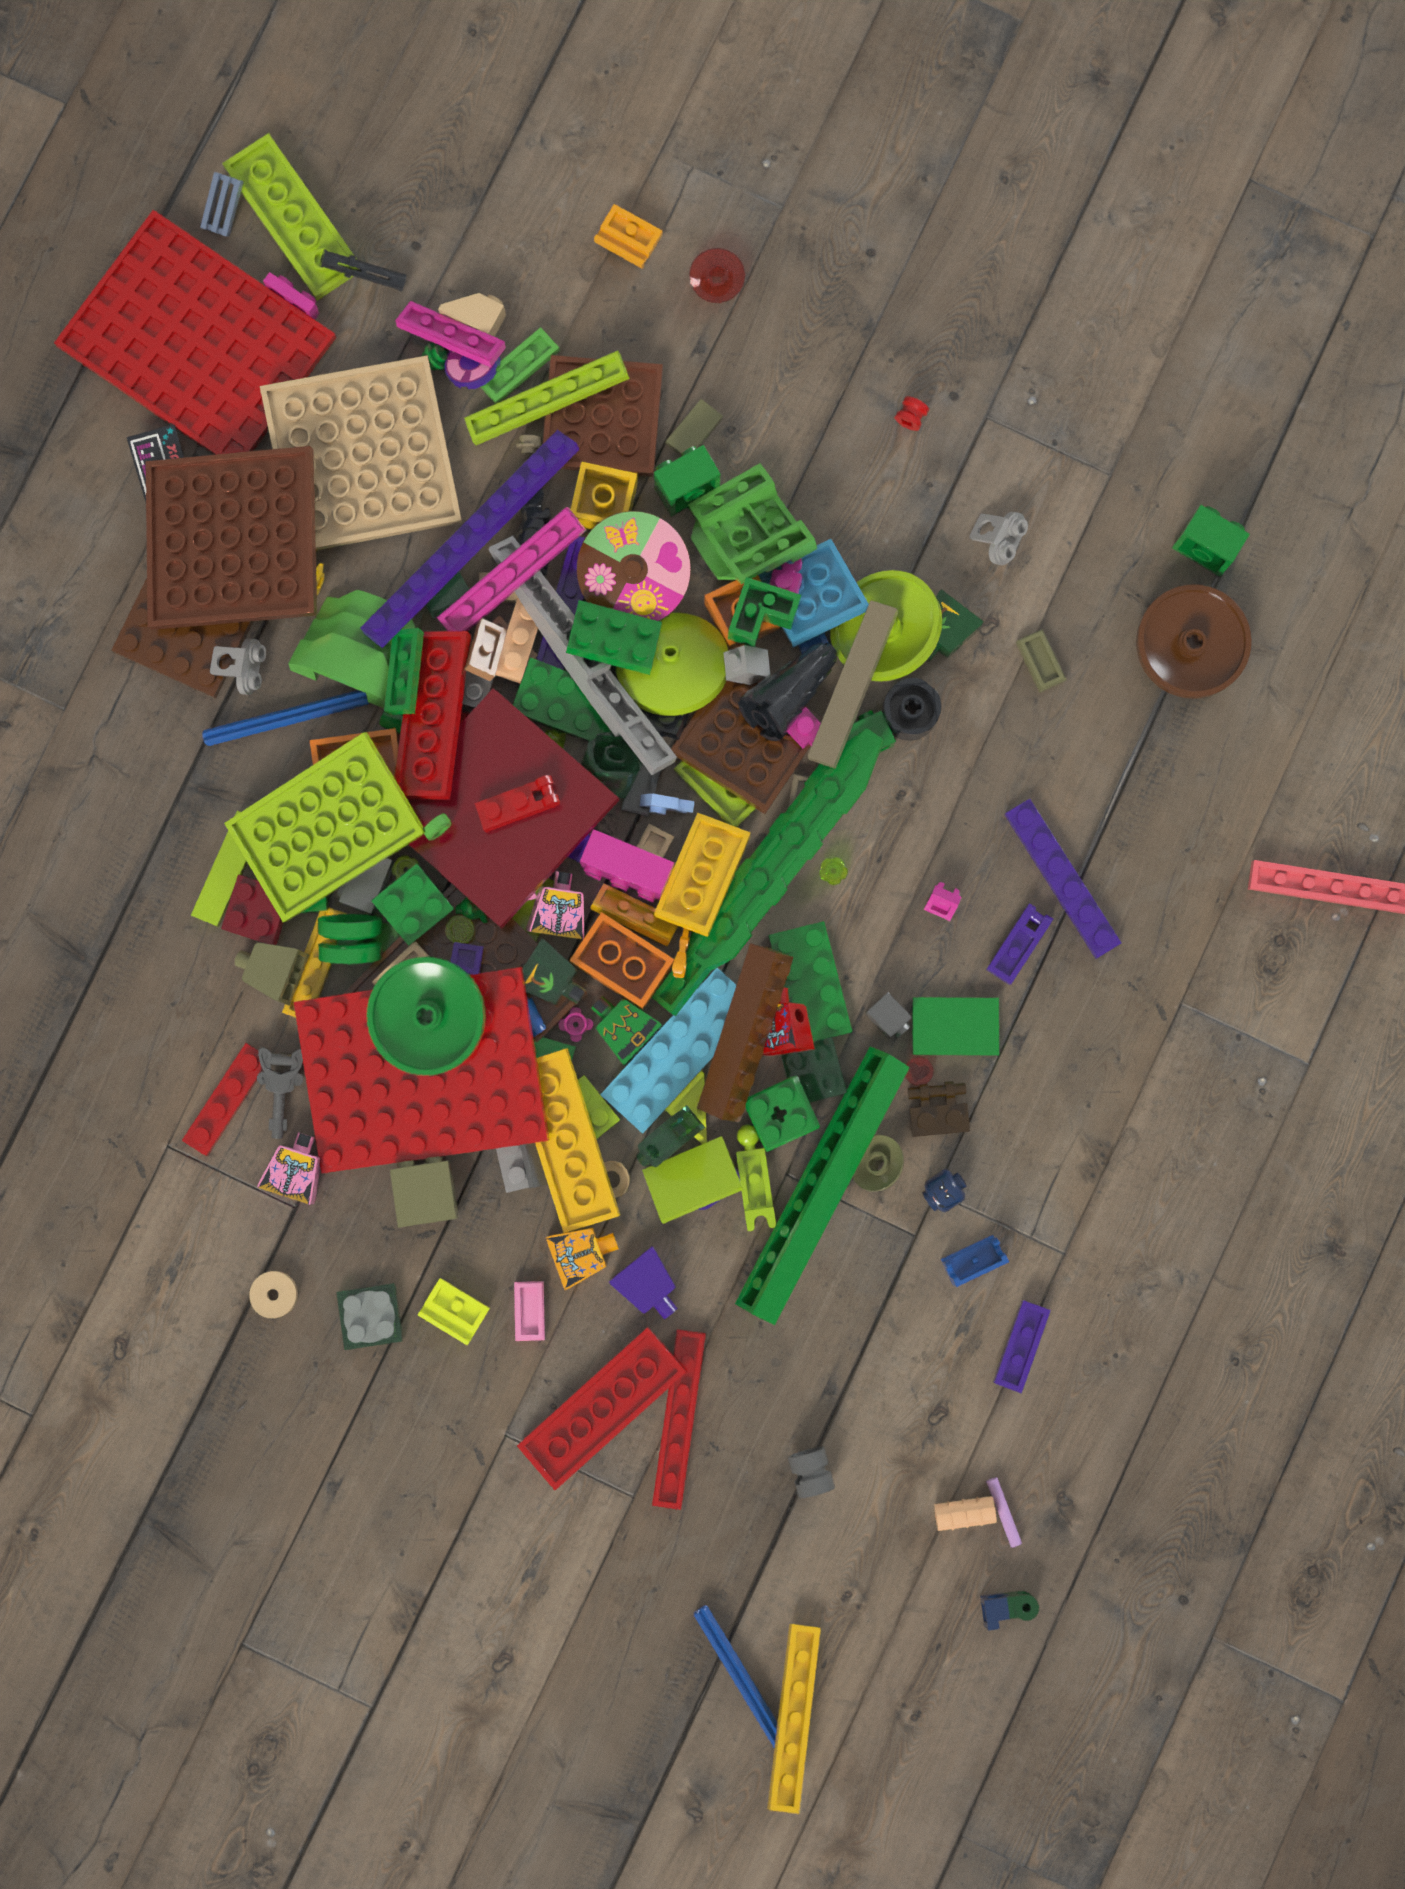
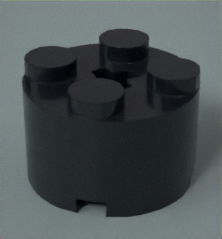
M906 678L897 682L888 691L881 711L894 737L913 741L925 737L932 731L941 714L942 705L938 692L926 681L919 678ZM908 704L912 705V709H917L915 714H910L909 711H906Z

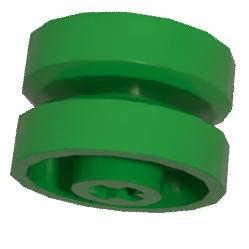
M335 914L319 917L318 934L328 938L318 944L319 961L335 964H360L383 959L382 943L372 939L382 933V918L369 914Z

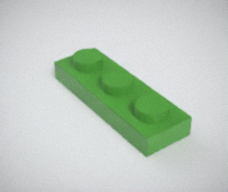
M540 327L500 361V366L498 364L496 368L497 373L494 378L481 386V389L495 404L501 402L551 359V355H556L560 352L559 347Z

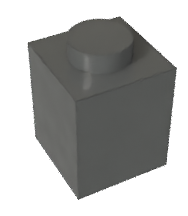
M889 992L865 1013L888 1039L893 1035L899 1038L910 1028L907 1022L912 1017Z

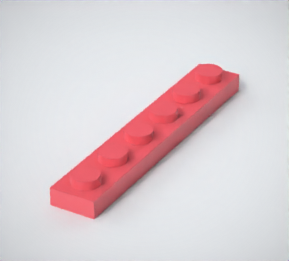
M1258 860L1251 862L1249 890L1405 914L1404 883Z

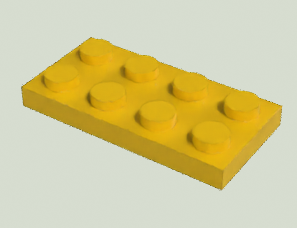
M697 813L654 912V917L708 937L751 837V832Z

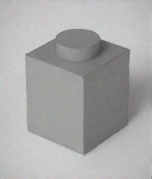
M743 645L724 652L727 681L750 685L762 681L770 675L768 650Z

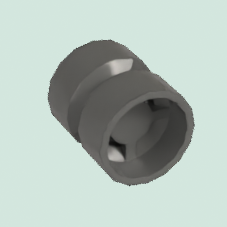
M824 1447L810 1448L788 1456L791 1472L798 1476L794 1483L799 1498L820 1495L835 1488L831 1471L825 1469L829 1462Z

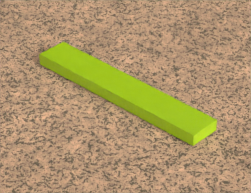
M617 350L471 414L464 419L472 441L477 446L630 378L621 354Z

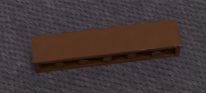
M750 943L697 1109L721 1120L740 1122L745 1111L750 1089L754 1083L760 1059L763 1056V1049L769 1031L772 1028V1022L781 1000L787 976L790 973L792 956L768 947Z

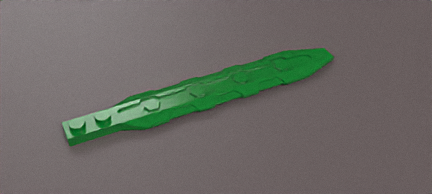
M866 728L846 742L836 769L823 764L818 765L804 783L805 787L786 812L779 815L769 828L770 832L751 857L745 859L735 872V877L731 881L709 936L706 937L692 931L689 947L686 952L687 964L684 978L674 977L672 971L651 998L676 1016L710 971L737 956L751 938V932L772 906H776L788 890L787 886L807 860H811L823 845L822 841L842 815L849 812L866 790L884 742L880 736Z

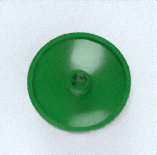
M417 957L394 965L377 981L368 1001L367 1025L375 1047L390 1064L411 1074L436 1075L459 1066L475 1051L484 1032L485 1005L477 984L461 967L442 958Z

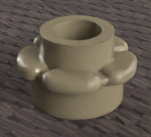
M521 435L516 447L521 450L522 455L532 456L542 446V438L534 435Z

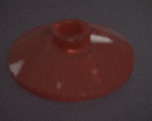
M712 248L703 251L693 260L689 271V280L692 289L701 299L711 303H724L736 297L741 291L745 281V270L741 260L734 253L722 248ZM714 276H719L722 278V281L720 283H714L712 281V278Z

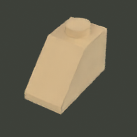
M480 293L441 304L438 309L440 314L494 337L506 317L504 305H502L503 303L498 298L492 295L486 297Z

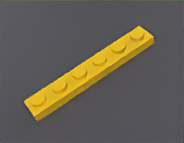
M789 1623L767 1808L771 1811L799 1814L821 1630L819 1627Z

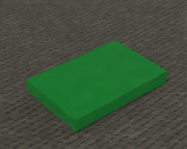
M913 997L912 1055L999 1056V998Z

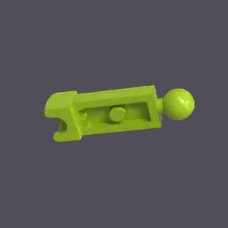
M746 1124L741 1126L737 1132V1140L744 1146V1151L736 1152L740 1182L743 1187L741 1192L747 1232L754 1230V1220L757 1216H765L770 1228H775L776 1221L765 1149H756L755 1144H757L759 1136L753 1125Z

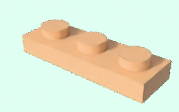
M517 598L495 675L520 684L538 627L519 598Z

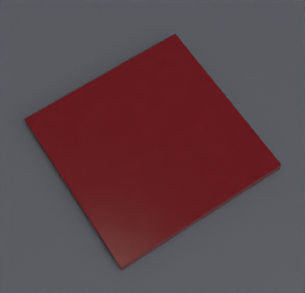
M493 688L460 723L450 800L407 799L423 827L441 814L447 815L452 822L451 826L434 840H428L425 835H422L409 843V845L500 928H503L620 799ZM542 776H552L554 794H558L561 802L558 806L489 832L483 830L475 803L534 782ZM542 792L534 794L536 801L543 798Z

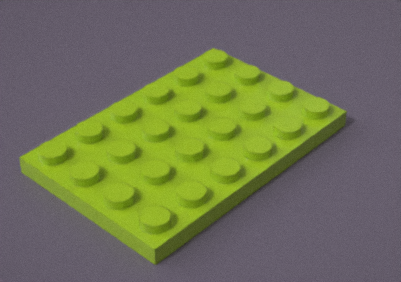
M367 732L358 735L224 823L283 922L295 917L425 833L423 825Z

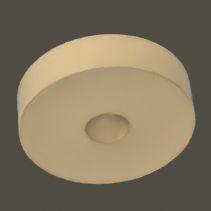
M270 1271L263 1273L255 1279L250 1288V1302L254 1310L263 1317H282L288 1314L297 1302L298 1289L296 1283L284 1272ZM272 1289L278 1291L279 1296L276 1300H272L269 1297V1292Z

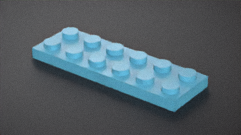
M718 968L699 986L676 1016L673 1015L600 1094L642 1134L714 1056L736 989V984Z

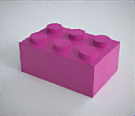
M594 829L580 859L581 867L584 869L583 871H585L586 876L601 881L602 877L611 880V886L627 892L628 888L635 890L639 898L651 903L655 899L660 901L674 868V862Z

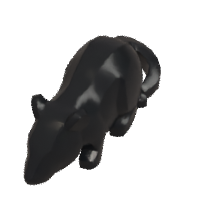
M542 488L521 508V513L523 514L522 522L516 533V541L520 546L551 520L550 508H546L544 511L541 509L544 500ZM548 563L540 569L543 576H546L548 573Z

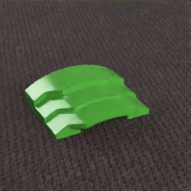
M761 463L687 504L696 520L691 540L718 580L736 579L742 585L746 577L752 579L764 571L768 573L789 560L794 563L817 549L815 538L802 520L796 522L777 495L774 481Z
M355 590L341 598L326 597L316 619L311 623L304 639L300 640L288 663L290 670L317 681L321 674L365 692L369 703L384 708L392 639L381 648L367 637L360 627L387 600L360 590ZM411 619L402 629L415 628L413 620Z

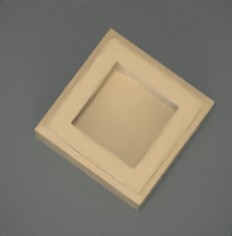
M648 824L637 847L664 858L674 836Z

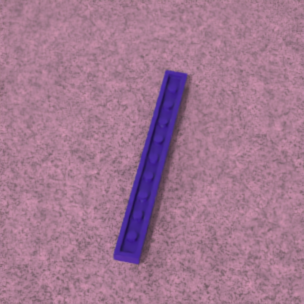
M557 430L360 627L362 632L383 648L579 450L577 443Z

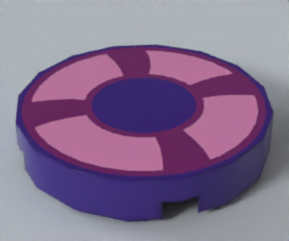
M450 350L444 367L449 380L456 387L461 388L462 386L468 389H476L494 378L497 373L496 368L498 364L500 366L501 360L499 356L493 366L488 367Z

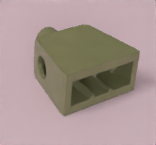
M256 943L252 953L243 950L238 952L235 958V966L245 969L242 976L243 982L273 1000L290 1006L309 954L295 948Z

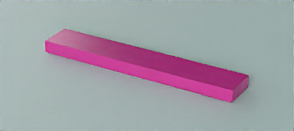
M564 508L437 617L447 631H469L481 618H484L582 535L586 529L570 508Z

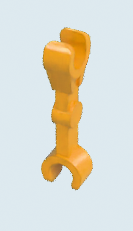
M686 928L683 929V934L680 937V949L676 954L672 967L673 976L677 978H684L686 972V949H688L690 941V930Z

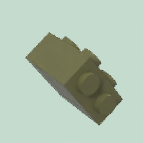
M443 1156L426 1158V1164L415 1166L414 1160L398 1162L397 1169H390L398 1228L459 1218L451 1161H443Z

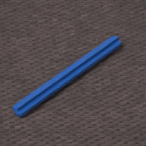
M356 690L202 731L204 743L207 746L361 707L368 705L369 702L365 692Z
M705 1605L698 1608L694 1612V1617L775 1749L777 1720L708 1606Z

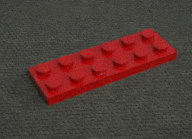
M467 631L424 632L416 709L414 714H403L394 777L407 799L450 800L467 673L464 669L471 642V634Z
M647 1327L522 1440L517 1447L556 1491L680 1379L687 1370L654 1332Z

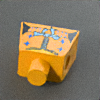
M593 1228L546 1237L564 1290L571 1288L605 1268L607 1265L603 1255L619 1249L613 1233L597 1238Z

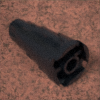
M829 643L812 645L794 661H789L772 676L768 675L755 687L739 698L741 700L738 702V705L748 724L753 729L759 724L763 728L759 734L769 740H781L802 714V709L818 692L817 688L831 673V668L837 662L836 649Z

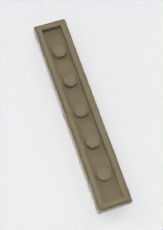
M870 601L808 754L809 760L836 769L898 615L897 608Z

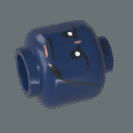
M943 1169L925 1181V1190L922 1194L934 1211L939 1210L946 1213L965 1200L963 1189L967 1185L958 1172L953 1175L949 1170Z

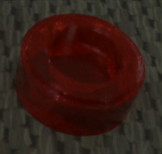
M915 1057L906 1063L910 1068L905 1078L910 1084L919 1086V1084H927L932 1079L933 1066L926 1058Z

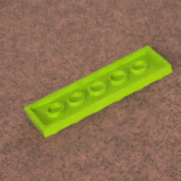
M269 133L222 163L230 177L244 181L241 193L317 301L353 278V276L347 278L344 277L343 273L320 267V259L324 249L347 257L349 254H354Z

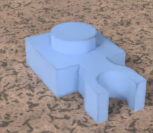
M658 794L641 795L639 806L648 807L649 813L666 815L667 810L693 813L694 801Z

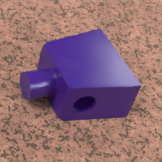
M653 1246L609 1281L611 1286L643 1314L654 1306L663 1319H666L678 1309L667 1296L676 1286Z

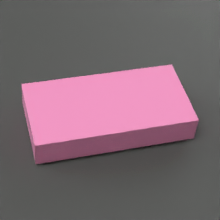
M544 1281L514 1282L515 1341L545 1340Z

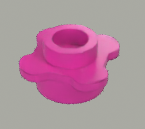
M577 1007L572 1008L570 1014L565 1019L559 1021L560 1030L566 1031L574 1042H579L582 1039V1035L593 1027V1021L589 1018L586 1019L581 1014V1009ZM578 1022V1027H574L573 1023Z

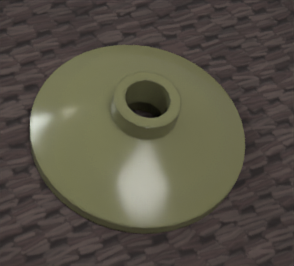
M874 1135L852 1177L855 1183L871 1192L882 1191L892 1186L899 1178L904 1166V1155L900 1145L888 1136ZM884 1162L883 1167L879 1170V1165Z

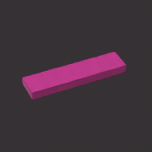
M412 301L408 303L395 320L398 328L488 367L493 366L506 348L505 341Z

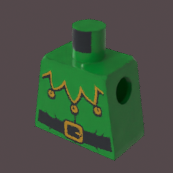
M602 996L591 1008L603 1019L597 1025L596 1030L624 1066L662 1027L660 1022L625 999H622L614 1007Z

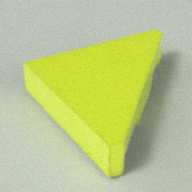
M702 1071L695 1076L665 1111L701 1144L707 1143L706 1112L697 1109L705 1084Z

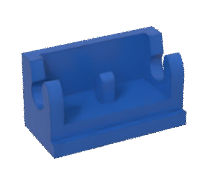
M990 1235L941 1259L953 1286L958 1287L1009 1262L1006 1254L1000 1248L999 1240L994 1235Z

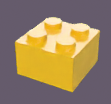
M581 462L570 510L584 528L590 530L609 516L632 511L638 485L637 474Z

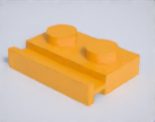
M614 204L602 223L598 234L595 235L594 242L643 269L646 260L652 254L663 233L657 227Z

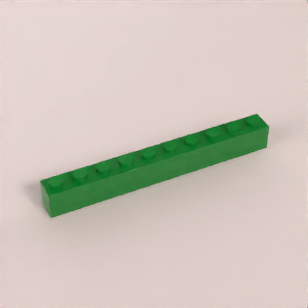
M871 1046L869 1047L740 1292L735 1305L773 1325L776 1324L910 1068L909 1066L886 1052Z

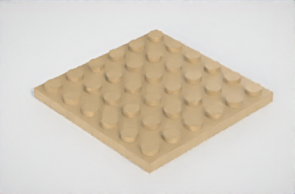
M428 356L260 386L272 448L311 446L314 449L316 550L462 523Z

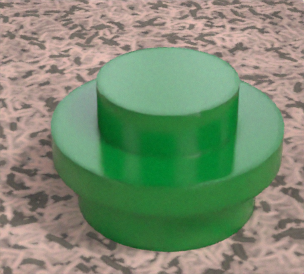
M429 343L426 345L425 351L422 352V356H428L431 370L436 371L445 368V360H447L448 354L442 346Z

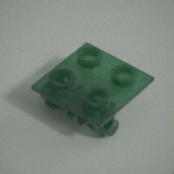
M833 1037L813 1042L814 1050L781 1054L787 1079L792 1076L798 1077L810 1103L847 1093Z

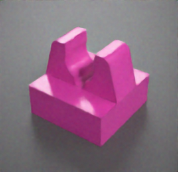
M940 882L937 886L935 885L924 910L950 921L962 897L959 896V889L955 888L952 893L943 889L945 883Z

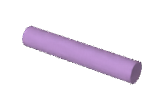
M995 1477L987 1480L988 1488L1010 1546L1016 1547L1022 1544L998 1478Z

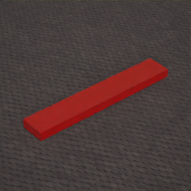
M677 1329L673 1355L687 1372L668 1389L652 1506L681 1510L706 1335L703 1332Z

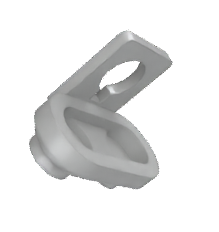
M1009 512L1005 517L980 514L969 538L974 541L991 543L989 547L991 562L1003 566L1015 557L1016 548L1022 536L1027 533L1028 523L1024 516L1018 512ZM991 522L994 527L993 532L988 531L986 534L980 535L981 527L985 523Z
M247 638L241 648L216 646L213 649L210 673L217 676L237 677L236 685L239 693L251 695L255 690L260 689L262 684L259 668L260 662H263L266 658V648L257 639ZM224 654H229L236 662L235 665H230L227 669H221L219 660Z

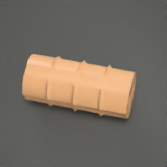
M992 1496L934 1504L938 1531L964 1527L968 1529L971 1526L996 1523V1511Z

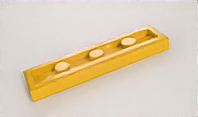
M328 907V911L319 912L304 952L309 954L307 963L290 1006L285 1004L282 1013L296 1018L295 1001L320 998L332 963L319 961L318 944L328 939L318 934V918L347 913Z

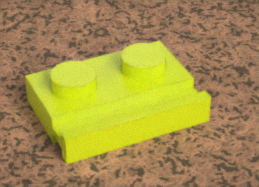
M440 1278L418 1313V1316L468 1345L490 1308Z

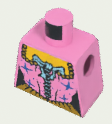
M555 871L553 888H539L526 931L584 939L583 893L570 891L571 873Z
M298 1132L293 1148L279 1145L257 1188L309 1205L314 1204L320 1176V1158L309 1153L315 1137Z

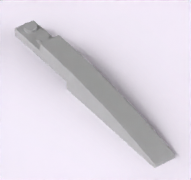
M511 536L489 547V552L497 565H499L517 550L520 545ZM539 570L520 586L515 593L552 650L615 737L621 735L651 775L673 764L677 756L609 670L611 665L566 653L575 616Z

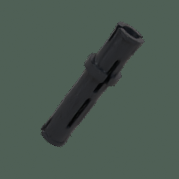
M324 249L321 255L320 267L343 273L344 277H357L397 289L401 292L404 288L406 281L405 273H399L357 260L354 255L350 254L347 257ZM366 271H369V272H372V273H376V274H379V275H382V276H386V277H388V278H384V277L377 276V275H374V274H371V273H367Z

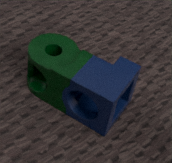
M1026 1591L980 1596L983 1622L988 1631L1000 1629L999 1621L1019 1618L1023 1621H1030L1039 1612L1038 1601Z

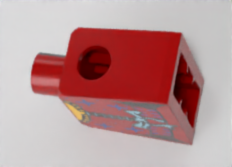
M783 988L781 1000L772 1022V1028L769 1031L763 1049L764 1056L814 1050L807 1009L804 1004L789 1002L788 988Z

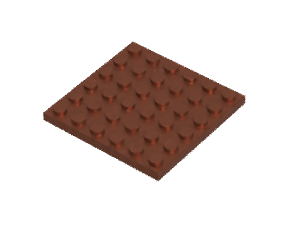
M311 446L146 461L147 622L150 629L317 616L314 449Z

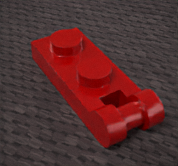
M542 776L534 782L475 803L483 830L489 832L558 806L561 802L558 794H554L552 776ZM542 792L543 798L536 801L534 794Z

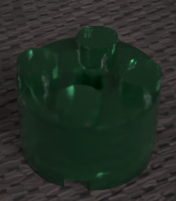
M602 732L596 738L590 740L581 761V765L618 798L628 796L643 764L621 735L615 737L612 732Z

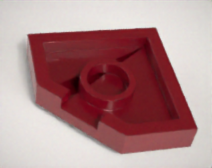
M238 874L221 929L265 944L277 945L284 922L281 920L259 881Z

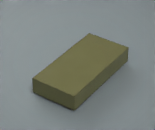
M701 399L666 440V444L680 456L690 447L696 446L698 448L723 420V416Z
M1043 629L1016 641V645L1039 693L1067 680Z

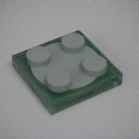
M395 1283L336 1292L344 1350L403 1341Z

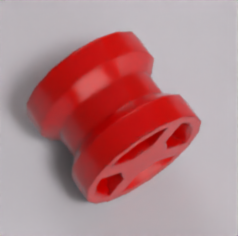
M906 396L902 402V410L897 411L894 418L903 427L918 431L922 425L921 419L927 416L929 407L914 397Z

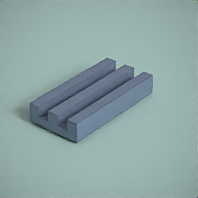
M214 172L200 228L226 237L230 236L244 181ZM221 180H223V184H222V188H221V192H220V196H219V200H218V204H217V208H216V212H215L213 224L211 225L210 223H211L212 215H213V212H214V208H215V204H216V200H217V196H218V192H219ZM231 183L234 186L223 228H220L219 225Z

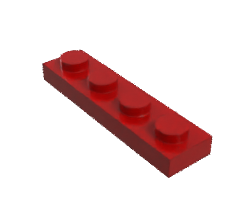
M248 1043L244 1044L182 1139L184 1143L205 1156H209L256 1084L257 1075L263 1071L256 1048Z

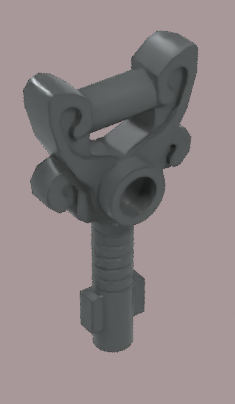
M259 1046L258 1056L263 1071L257 1075V1081L260 1084H266L265 1087L268 1091L274 1092L273 1118H269V1130H272L271 1138L282 1139L283 1131H287V1119H284L285 1093L294 1090V1085L300 1086L304 1079L302 1074L298 1073L303 1063L302 1052L300 1048L292 1054L271 1053L265 1047ZM271 1065L291 1066V1069L278 1073L271 1069Z

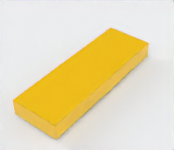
M603 883L590 908L599 914L601 912L614 921L667 947L678 928V925L654 917L656 908Z

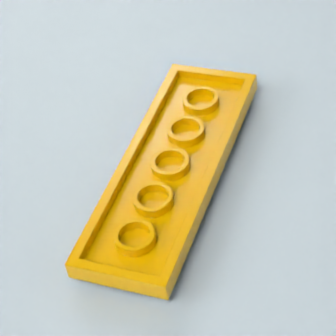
M568 1048L538 1057V1070L550 1140L535 1144L563 1233L620 1216Z

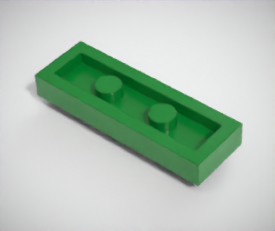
M419 628L401 629L392 638L384 712L388 715L415 713L424 632Z

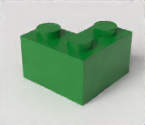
M746 577L728 630L727 639L755 647L763 621L791 630L800 604L801 595Z

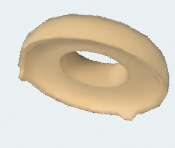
M617 1161L604 1162L607 1173L615 1171L620 1176L619 1185L612 1188L615 1198L626 1194L630 1184V1176L625 1165Z

